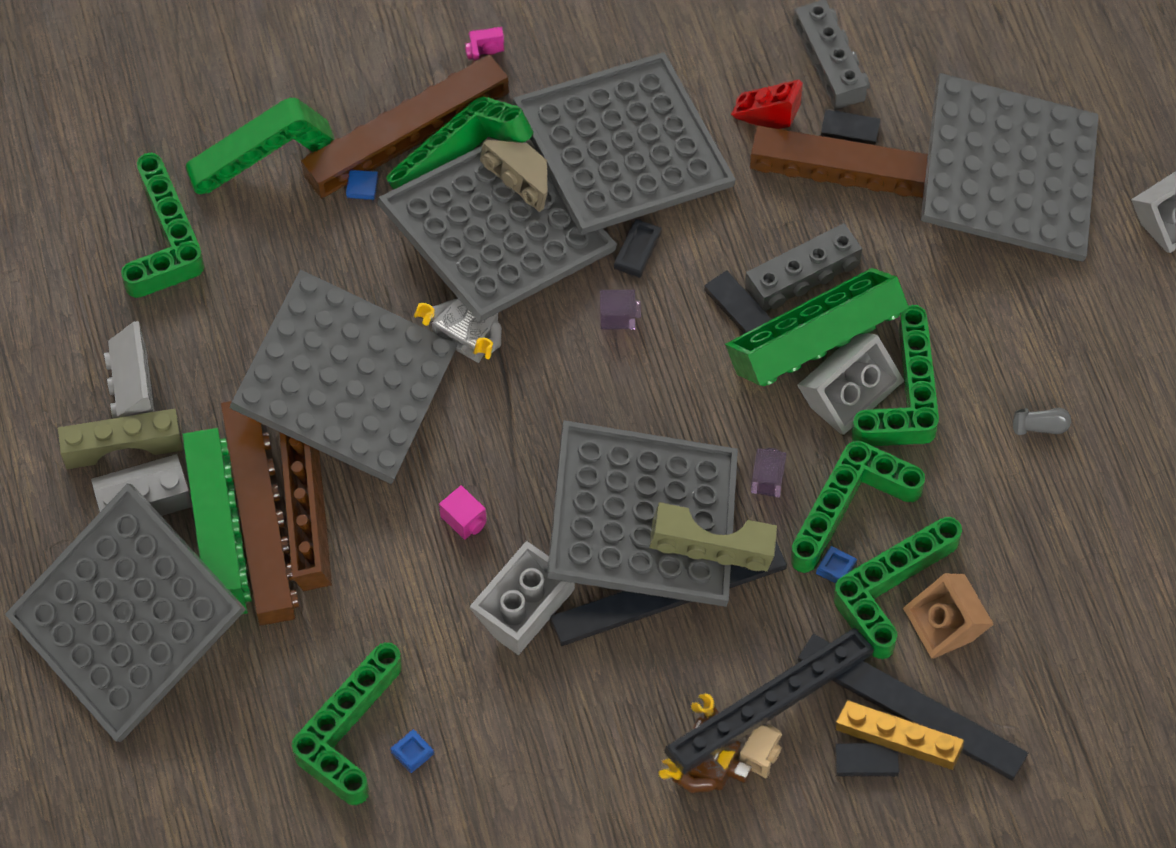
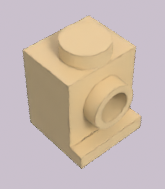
M761 725L756 728L740 752L739 761L752 766L751 771L767 778L770 772V764H774L781 752L782 747L779 746V740L782 733L771 725Z

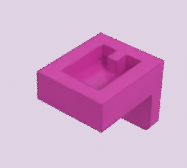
M502 27L469 32L470 43H465L467 60L472 59L474 62L479 59V55H493L504 51Z

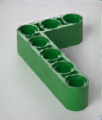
M488 97L478 98L388 174L387 181L392 190L471 152L487 137L507 142L524 143L532 137L533 129L520 107Z
M287 98L191 159L186 164L185 169L193 190L197 194H206L215 190L292 139L311 152L318 151L335 139L329 122L301 100Z
M155 153L141 155L137 161V168L142 186L169 248L133 260L122 268L121 275L125 290L128 295L136 298L195 278L204 270L201 248L163 161ZM189 258H195L191 261H185ZM162 268H168L164 271H158ZM134 278H140L137 281H131Z
M908 305L909 308L901 312L899 323V340L907 408L859 411L856 413L853 421L851 435L853 441H862L871 446L912 445L930 443L936 436L939 414L926 311L918 305ZM913 321V322H916L917 324H916V325H912V324H909L908 322ZM910 347H919L921 350H913ZM913 372H921L924 375L918 376L915 375ZM921 397L927 401H918L916 398ZM926 423L930 427H921L919 424ZM890 425H898L901 428L893 429ZM868 426L871 430H863L860 427Z
M853 441L845 447L793 542L791 552V565L798 572L806 573L812 571L817 566L862 482L902 501L915 502L921 497L923 492L925 474L922 469L865 442ZM859 457L862 459V461L856 462L853 461L851 458ZM879 469H885V470L889 471L890 473H888V474H882V473L878 472L877 470H879ZM845 480L848 481L850 484L841 485L838 483V481ZM905 482H914L916 486H908ZM834 504L837 508L829 509L825 505ZM818 527L822 528L824 532L816 533L811 529ZM806 551L809 552L811 556L802 557L798 553Z
M944 517L837 580L834 591V604L852 629L855 627L874 648L873 657L877 659L889 658L895 650L897 641L895 627L874 599L953 553L959 546L962 534V526L957 519ZM941 533H950L954 537L945 538ZM924 547L927 548L929 552L922 553L919 552L916 548ZM898 561L904 564V566L895 567L891 563ZM875 576L879 581L871 582L866 577ZM851 591L855 595L847 597L844 596L841 592ZM861 614H867L871 616L872 619L863 620L858 616ZM883 637L886 638L889 641V643L881 644L878 643L875 639Z
M388 642L381 643L375 647L292 741L296 763L350 805H359L366 801L369 795L367 778L361 769L333 748L400 674L402 662L399 648ZM384 658L394 659L391 664L380 663ZM364 680L375 681L374 684L368 687L360 685ZM345 702L354 703V706L349 709L340 707ZM323 725H334L331 731L325 732L320 730ZM310 746L314 748L309 754L300 753V750L304 747ZM333 764L338 766L334 772L323 771L327 765ZM351 783L361 784L358 790L350 791L347 789V786Z

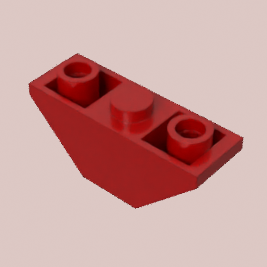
M794 80L743 92L736 99V105L731 115L736 119L755 126L775 129L790 127L801 105L803 83L800 80Z

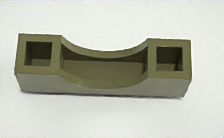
M176 408L58 427L60 451L66 469L96 465L102 456L120 449H143L153 455L183 451L181 429Z
M659 502L653 517L649 548L659 550L662 553L686 555L692 559L716 561L722 565L747 567L752 571H768L774 558L777 526L747 520L745 525L737 532L728 535H717L698 526L693 520L689 508Z

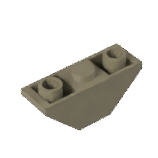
M495 140L483 142L480 161L484 167L496 174L507 187L517 192L527 204L532 205L539 212L544 210L548 192L547 160L527 143Z

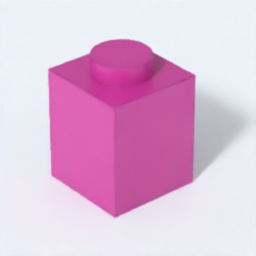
M462 485L439 503L440 517L464 540L471 534L479 533L486 524V508Z

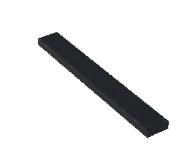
M777 541L775 542L774 558L768 571H752L747 567L731 565L729 589L785 570L787 564ZM623 591L550 617L561 646L692 601Z
M854 627L667 745L664 753L683 774H686L873 655L874 648Z
M813 633L798 656V662H801L830 642ZM864 661L832 680L898 718L963 739L964 745L961 753L1012 781L1028 757L1029 752Z

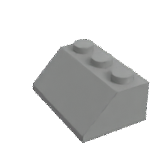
M1176 171L1131 199L1141 225L1168 253L1176 249Z
M136 321L108 341L109 352L104 353L107 370H112V377L107 378L110 395H115L116 402L110 403L112 418L155 412L147 349L140 323Z
M865 333L852 337L850 343L836 350L797 386L811 409L836 431L844 435L853 427L856 413L862 410L874 409L902 384L904 379L879 336Z
M177 454L91 479L100 512L127 483L132 484L161 516L193 507Z
M528 541L521 546L470 605V610L492 636L517 655L524 650L551 618L550 616L558 610L575 590V583L547 579L549 556Z

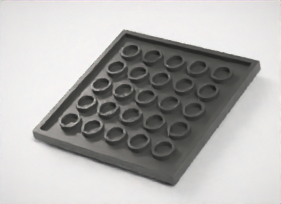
M665 52L513 98L512 105L518 106L523 110L534 133L530 139L536 151L547 160V171L581 235L734 187L735 177Z
M940 73L936 79L921 221L1083 262L1087 257L1099 114Z
M482 146L378 198V206L479 323L614 252L617 243L603 228L583 235L580 234L548 171V192L544 210L539 212L532 205L527 204L517 192L507 187L496 174L484 167L480 161Z
M300 269L229 408L392 485L458 344Z
M564 420L561 428L547 579L726 607L729 601L731 565H722L716 561L706 559H692L686 555L676 553H662L659 550L649 548L653 517L659 502L689 508L690 514L697 525L710 533L717 535L733 533L738 449Z
M127 483L5 615L116 742H122L242 615L246 608L132 484Z

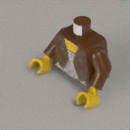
M699 694V698L704 703L703 708L697 702L691 705V709L695 713H704V718L699 716L694 728L719 713L716 708H713L714 700L709 694ZM736 741L686 774H683L670 758L665 759L662 762L668 765L670 771L667 769L660 770L659 776L662 779L672 777L676 784L690 793L710 792L714 789L722 790L728 777L745 783L750 775L752 766L737 760L740 755L741 744L739 741Z

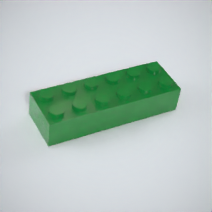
M871 268L726 343L725 346L738 376L759 386H766L774 383L777 377L785 372L797 371L806 361L810 359L816 360L825 356L827 350L850 343L852 337L873 331L877 324L898 318L901 315L900 312L908 309L909 306L898 277Z
M218 428L183 433L200 559L246 608L242 614H247L246 602H251L252 598L247 579V564L243 552L244 544L239 525L240 517L235 499L236 490L234 479L232 478V466L226 438H220Z

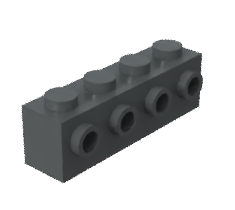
M826 0L795 8L793 25L834 110L866 101L867 89L870 87L866 73H861L858 67V57L855 51H851L848 46V37L845 30H840L835 10L829 8Z
M845 223L747 271L745 287L764 311L771 308L777 309L788 299L794 296H803L810 288L820 283L826 284L844 271L850 272L854 270L861 262L862 247Z

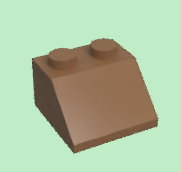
M944 573L903 607L931 658L939 657L973 642L994 625L965 574Z

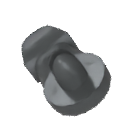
M1059 407L1029 412L1027 408L1019 409L1014 413L1013 430L1017 435L1026 434L1027 431L1062 434L1071 425V415L1067 410Z

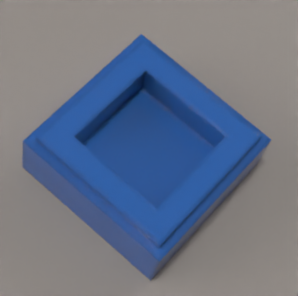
M350 170L346 192L347 198L375 200L378 172Z
M830 546L818 566L816 574L836 584L840 577L854 569L857 559Z
M414 729L390 748L391 753L410 773L434 755V750Z

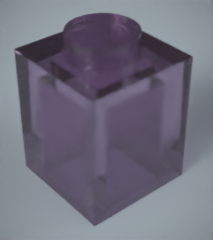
M600 290L601 329H635V318H641V301H635V290Z
M757 448L751 493L780 497L787 453L780 452L775 448Z

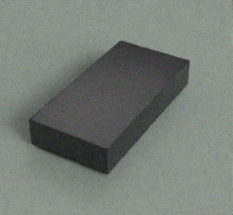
M826 109L820 136L876 145L881 119Z
M635 219L615 260L614 269L641 278L662 233V228Z
M836 743L835 745L836 776L899 775L898 751L875 743Z

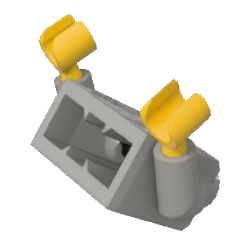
M459 298L436 306H431L427 303L418 304L414 317H423L422 324L428 326L430 321H433L432 329L434 333L457 343L456 351L479 363L484 354L486 359H490L491 353L501 346L502 327L498 323V313L479 323Z

